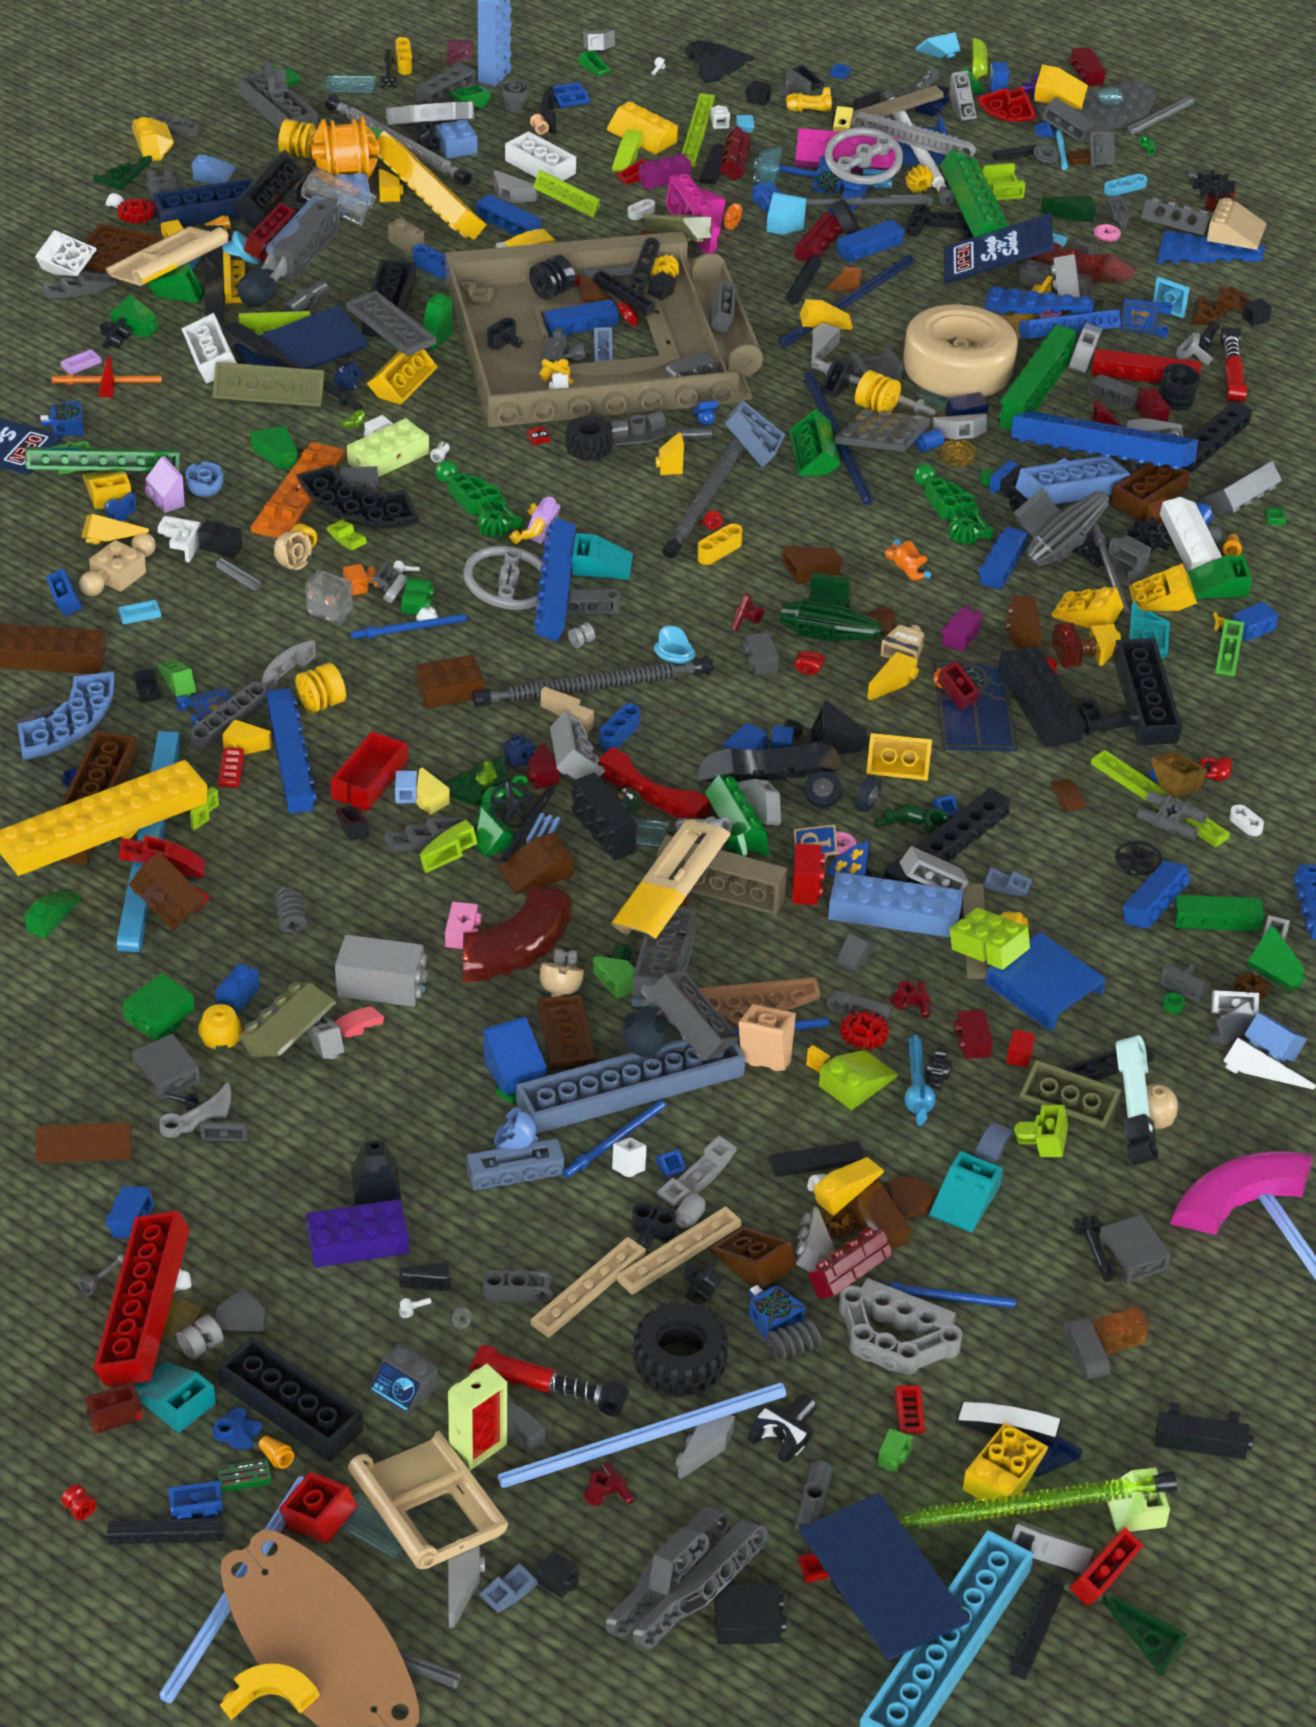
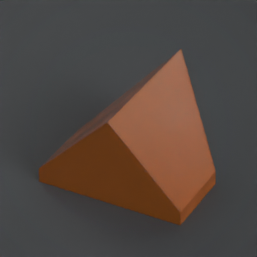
M844 267V271L825 290L854 291L860 287L861 268Z

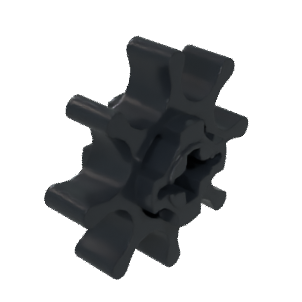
M1211 170L1209 174L1204 175L1199 172L1197 179H1194L1193 189H1201L1200 196L1205 194L1208 196L1213 195L1215 200L1222 194L1230 197L1231 190L1235 189L1236 181H1228V173L1224 175L1215 174V170Z
M1150 517V522L1147 521L1145 523L1135 519L1134 528H1128L1127 535L1149 546L1151 553H1153V547H1161L1164 551H1168L1169 542L1173 543L1165 525L1155 523V517Z

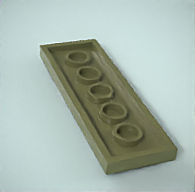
M216 362L212 398L217 400L322 408L325 371Z

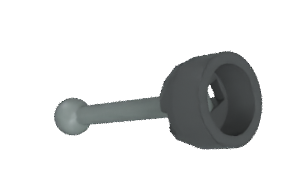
M120 1254L115 1262L97 1276L93 1274L83 1276L78 1280L80 1290L85 1295L91 1296L99 1288V1279L120 1263L122 1264L125 1255Z

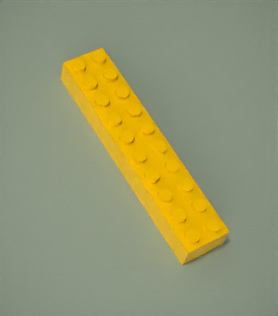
M383 131L376 139L379 141L380 155L377 156L381 159L384 158L383 162L391 167V170L399 175L412 190H416L415 193L419 197L425 198L423 201L430 207L433 206L431 209L438 215L441 214L440 217L445 222H450L448 225L453 230H460L459 233L464 238L470 237L472 240H475L487 224L405 145L386 131Z
M186 760L177 762L1 829L0 854L17 876L23 875L206 804L207 784Z

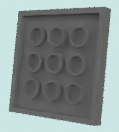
M863 409L835 436V444L905 452L930 426V418H925L922 415L908 416L905 413L891 414L888 411L874 412L871 409Z

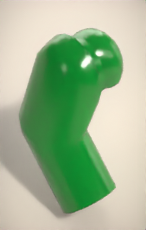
M1145 135L1140 136L1138 139L1139 145L1147 149L1149 155H1154L1156 152L1154 141Z

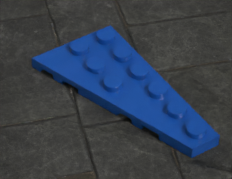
M1164 231L1157 264L1163 263L1164 260H1172V263H1179V260H1187L1189 263L1216 262V259H1224L1225 262H1231V259L1262 261L1265 246L1259 245L1258 249L1255 250L1207 241L1208 236Z
M993 287L989 289L984 309L998 311L999 314H1006L1009 311H1013L1016 314L1044 313V310H1053V313H1060L1063 310H1068L1071 313H1086L1093 311L1094 299L1088 296L1073 297L1070 294L1062 296L1055 295L1052 292L1044 294L1034 290L1025 292L1019 289L1007 290L1002 287Z

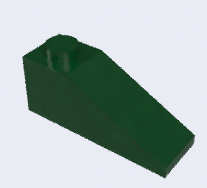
M1092 196L1042 197L1041 213L1043 214L1051 213L1052 216L1076 222H1088L1094 219L1095 205Z

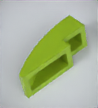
M627 129L618 148L612 171L620 172L635 163L638 158V150L643 144V132Z
M467 820L443 832L419 854L425 873L462 857V851L478 844L474 827Z

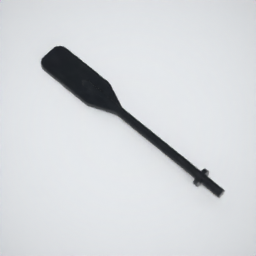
M231 322L223 326L222 332L256 354L278 361L288 368L304 369L286 358L276 345L238 322ZM324 381V390L339 398L341 405L345 406L348 404L358 411L362 410L363 405L352 399L350 392L346 391L343 393Z

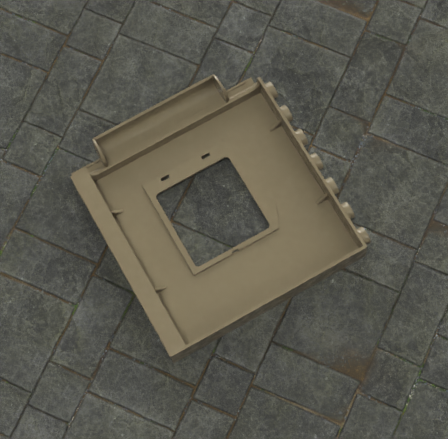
M683 231L446 252L445 283L449 296L452 298L453 310L488 428L570 420L586 415L600 417L691 408L700 402L714 400L717 401L718 405L740 403L742 400L745 402V400L753 399L745 376L752 375L759 370L763 362V355L737 290L734 319L727 332L723 333L710 328L711 300L716 286L720 280L734 285L724 259L713 253L689 259L687 257L688 242ZM651 237L657 239L660 246L656 258L662 257L665 254L668 256L673 255L679 264V274L675 276L676 283L672 295L661 301L648 294L650 279L652 278L651 274L643 293L644 297L655 303V311L658 313L655 314L654 312L644 316L659 355L568 364V367L571 368L570 379L573 380L571 386L568 388L549 389V382H552V377L548 382H545L539 376L543 368L540 359L549 339L542 314L549 310L598 301H582L579 286L572 287L550 300H544L531 287L529 280L530 269L554 255H561L570 262L574 272L578 275H582L583 270L629 265H632L635 270L645 240ZM651 244V245L649 246L648 252L651 253L652 248L654 247V245ZM643 258L642 262L645 264L651 263V260L649 258ZM638 272L637 276L639 278L646 277V274L643 272ZM632 276L614 278L629 287ZM461 282H475L476 288H493L494 295L489 303L472 302L463 291ZM636 283V287L634 289L637 292L639 288L638 283ZM607 292L615 300L617 308L622 300ZM503 318H513L516 321V336L523 340V344L520 348L507 344L500 349H491L488 347L487 329ZM702 352L708 353L718 363L717 371L712 374L671 378L665 374V368L668 364Z

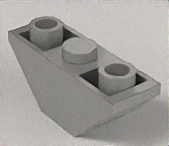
M968 71L952 73L949 92L952 110L960 121L976 119Z
M496 170L493 172V187L499 199L512 204L538 200V190L533 188L534 183Z
M1089 323L1085 324L1069 368L1086 373L1103 328Z
M987 414L933 417V429H940L944 438L955 440L975 438L987 432Z
M759 779L738 782V787L746 795L747 802L754 808V813H756L761 822L765 825H780V793L767 780Z

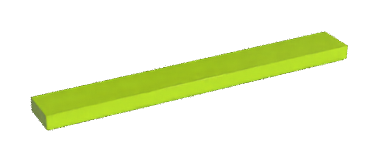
M699 93L681 154H684L691 161V167H696L710 119L711 107H713L715 102V95Z
M1106 750L1091 758L1093 766L1145 801L1150 790L1164 796L1168 795L1159 785ZM1186 818L1183 822L1198 828L1197 835L1214 847L1229 839L1230 832L1209 818L1206 819L1204 824L1190 818Z

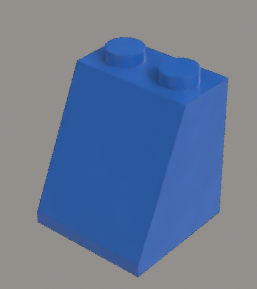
M526 1017L483 1029L484 1062L498 1086L501 1087L504 1095L508 1093L510 1095L515 1094L517 1084L547 1076V1067Z

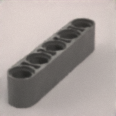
M261 682L250 683L194 725L189 741L190 747L197 751L206 749L223 736L224 731L234 720L243 721L263 705L266 693L265 685Z

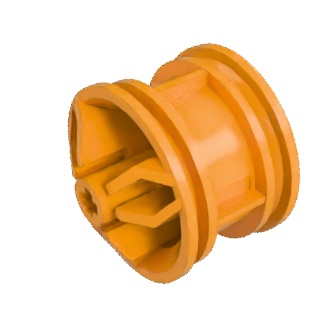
M364 116L359 117L358 123H356L355 118H352L351 124L338 125L334 124V120H330L328 125L325 119H321L313 138L314 145H311L312 160H315L321 173L326 175L327 184H331L333 176L339 174H367L369 181L378 161L377 156L372 155H380L379 141L376 140L369 126L365 124Z

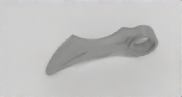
M226 1083L211 1099L180 1116L174 1113L163 1115L159 1120L161 1135L167 1138H175L181 1133L193 1132L195 1127L206 1119L226 1118L231 1103L230 1084ZM175 1123L177 1126L175 1128H167L165 1125Z

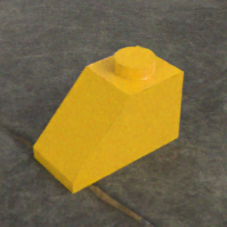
M379 169L380 202H400V195H403V185H400L399 178Z
M682 433L676 434L659 448V456L655 457L656 468L660 470V475L683 474L684 442Z
M1114 624L1091 626L1089 637L1094 636L1096 639L1095 657L1099 666H1103L1112 657L1116 640H1121L1120 632H1117Z
M234 720L222 734L223 748L244 749V755L268 750L272 747L271 731L238 720Z

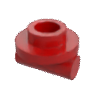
M717 511L708 512L704 519L701 520L702 526H706L710 530L720 528L723 522L721 514Z

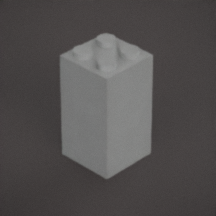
M345 935L335 964L337 997L415 1007L417 999L422 997L423 985L421 984L426 983L428 971L424 970L427 963V954H424L423 945Z

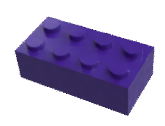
M400 1199L306 1213L307 1234L314 1268L409 1254L408 1232Z

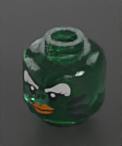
M626 787L613 794L630 815L640 810L642 798L637 790L633 791L631 788Z

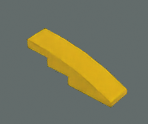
M536 229L507 240L505 245L513 247L554 243L555 239L544 229Z

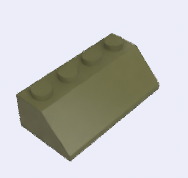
M643 214V219L653 232L657 234L683 231L687 241H693L694 238V241L703 242L704 238H711V217L681 214Z
M294 982L287 987L288 990L284 994L277 996L273 1000L274 1003L271 1006L263 1009L259 1013V1017L246 1024L239 1037L251 1057L280 1056L336 1004L335 1000L310 982Z
M1036 1060L1019 1095V1099L1039 1106L1064 1105L1067 1116L1106 1129L1113 1122L1120 1106L1122 1090Z

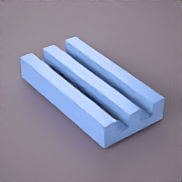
M540 813L526 839V845L534 840L536 835L537 837L543 836L549 824H552L547 834L556 832L560 825L561 817L553 819V815L545 817V813Z

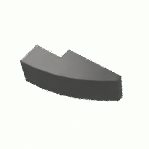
M507 1400V1440L515 1437L528 1453L544 1445L545 1427L524 1409Z

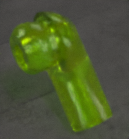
M357 410L351 418L341 419L342 428L360 426L365 419V413L362 410Z
M486 761L483 764L484 771H481V775H476V779L481 785H488L496 778V772L491 761Z

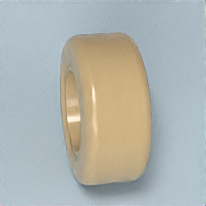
M961 304L931 307L918 313L907 327L903 353L904 369L916 385L933 394L953 399L988 397L1001 391L1011 381L1014 373L1018 339L1014 329L1005 319L986 309Z

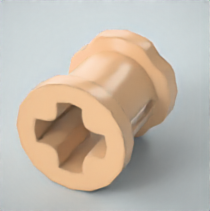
M535 114L531 117L530 124L535 128L537 134H545L549 129V125L544 121L543 116Z

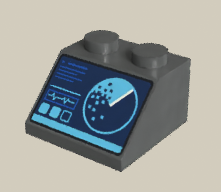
M398 1344L383 1359L368 1393L408 1417L438 1386V1367L403 1345Z

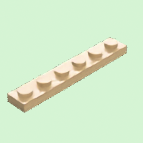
M725 1206L618 1273L617 1281L633 1295L741 1227V1219Z
M629 1237L624 1239L531 1319V1326L550 1338L617 1280L618 1273L642 1259L646 1254V1249Z

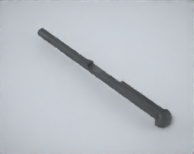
M928 194L890 195V198L861 199V197L806 199V205H832V203L842 199L848 205L925 204L927 208L933 204V198Z

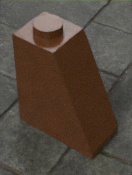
M784 546L782 552V563L797 584L811 581L813 572L832 576L840 573L842 559L833 548Z

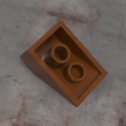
M1012 596L1011 604L1007 605V616H1009V619L1005 620V631L1009 632L1010 640L1019 649L1038 646L1040 649L1042 631L1035 596Z
M553 832L537 837L515 852L507 863H500L498 870L514 894L517 895L573 877L574 858L557 833Z
M746 1226L741 1227L710 1247V1252L748 1284L759 1285L762 1289L770 1286L776 1279L787 1275L790 1270L797 1266L791 1241Z

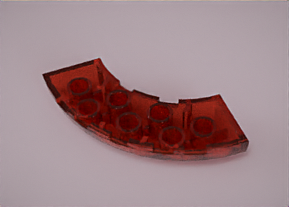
M1054 241V250L1029 257V259L1053 265L1055 257L1074 254L1077 272L1091 276V282L1095 283L1127 282L1133 278L1137 271L1110 253L1094 254V256L1087 255L1085 252L1073 249H1061L1062 245Z
M529 887L525 904L511 919L487 930L464 932L463 982L490 980L491 976L500 974L508 976L510 972L520 968L523 970L536 963V959L542 955L546 956L555 947V943L559 938L564 936V931L567 925H569L572 911L571 897L565 891L558 888Z

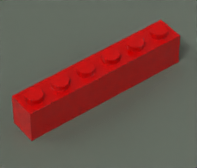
M1095 349L1091 375H1104L1110 378L1160 384L1164 368L1167 365L1174 363L1185 364L1194 368L1200 375L1202 362Z

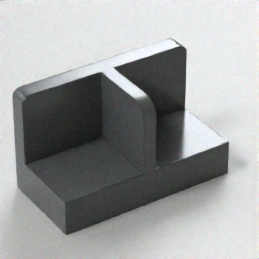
M263 62L264 78L269 93L287 92L288 85L285 69H272L270 62Z
M788 69L786 70L785 82L776 85V89L786 96L794 93L811 96V81L794 70Z
M1108 131L1090 133L1091 166H1115L1114 133Z
M1168 964L1162 969L1160 985L1196 1002H1199L1210 989L1209 983L1193 976L1194 964H1191L1185 972Z
M1244 1001L1232 1010L1221 1009L1218 1012L1220 1016L1216 1020L1218 1030L1209 1035L1211 1043L1227 1045L1248 1030L1255 1018L1249 1002Z

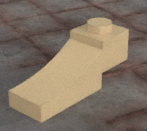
M547 687L541 690V707L552 711L558 716H561L566 710L579 719L586 733H589L594 726V710L580 706V699Z

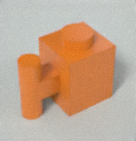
M362 564L343 567V583L349 596L368 593V583H372L371 580L377 573L374 567H369L367 573H365ZM375 581L373 585L375 587H378V582Z

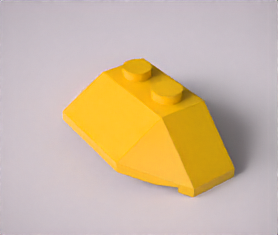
M146 117L133 120L132 130L142 157L150 155L152 156V161L162 160L164 154L174 144L167 124Z

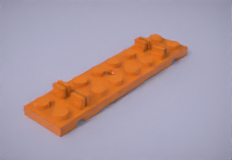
M311 442L302 452L301 457L271 499L264 505L263 510L251 525V532L278 538L281 534L290 531L293 526L297 525L313 501L303 491L296 475L333 465L336 470L337 464H340L345 458L346 450Z

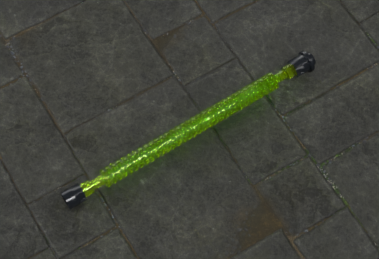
M1168 1471L1153 1475L1152 1477H1145L1143 1481L1130 1482L1127 1477L1124 1478V1483L1122 1478L1117 1480V1483L1115 1479L1111 1480V1485L1109 1480L1104 1481V1485L1100 1481L1098 1482V1487L1096 1482L1091 1483V1488L1090 1484L1087 1483L1085 1484V1489L1083 1484L1078 1485V1490L1077 1486L1073 1485L1072 1491L1070 1486L1065 1487V1492L1063 1487H1060L1059 1493L1057 1488H1053L1052 1494L1050 1489H1046V1495L1043 1490H1040L1039 1496L1037 1491H1033V1497L1030 1492H1026V1498L1024 1493H1020V1499L1017 1494H1013V1500L1011 1495H1007V1501H1005L1004 1496H1000V1502L998 1497H994V1503H992L991 1498H987V1504L985 1499H981V1505H979L978 1500H974V1506L972 1501H968L967 1507L965 1502H961V1508L959 1503H954V1509L952 1504H948V1509H946V1505H941V1511L939 1506H935L934 1512L933 1507H928L929 1512H927L925 1507L922 1508V1513H920L918 1508L915 1509L916 1514L901 1516V1514H896L895 1516L903 1527L917 1525L920 1530L922 1529V1524H924L925 1529L929 1528V1523L932 1528L935 1527V1522H937L938 1527L942 1526V1521H944L945 1526L949 1525L948 1520H950L951 1525L955 1524V1519L960 1524L962 1523L961 1518H963L964 1523L968 1522V1517H970L971 1522L975 1521V1516L977 1521H980L981 1515H983L984 1520L988 1519V1514L990 1519H994V1513H996L997 1518L1001 1517V1512L1003 1517H1007V1511H1009L1010 1516H1014V1510L1016 1515H1020V1509H1022L1023 1514H1027V1508L1029 1513H1033V1507H1035L1036 1512H1040V1506L1042 1511H1047V1505L1049 1510H1053V1504L1055 1509H1060V1503L1062 1508H1066V1502L1068 1507H1073V1501L1075 1506H1079V1500L1081 1505H1086V1499L1088 1504L1093 1503L1092 1499H1094L1095 1503H1099V1497L1101 1502H1105L1106 1497L1108 1501H1112V1496L1114 1500H1119V1495L1121 1500L1125 1499V1494L1127 1498H1132L1133 1492L1177 1491V1480L1175 1472Z

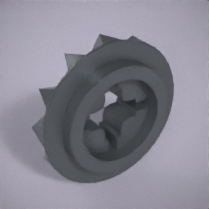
M1040 144L1034 149V158L1037 159V162H1043V165L1045 163L1048 165L1056 164L1059 159L1058 150L1051 145Z

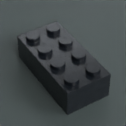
M594 772L573 780V790H571L573 797L572 812L575 817L581 820L583 827L590 831L593 839L599 842L605 854H609L613 861L636 853V821Z

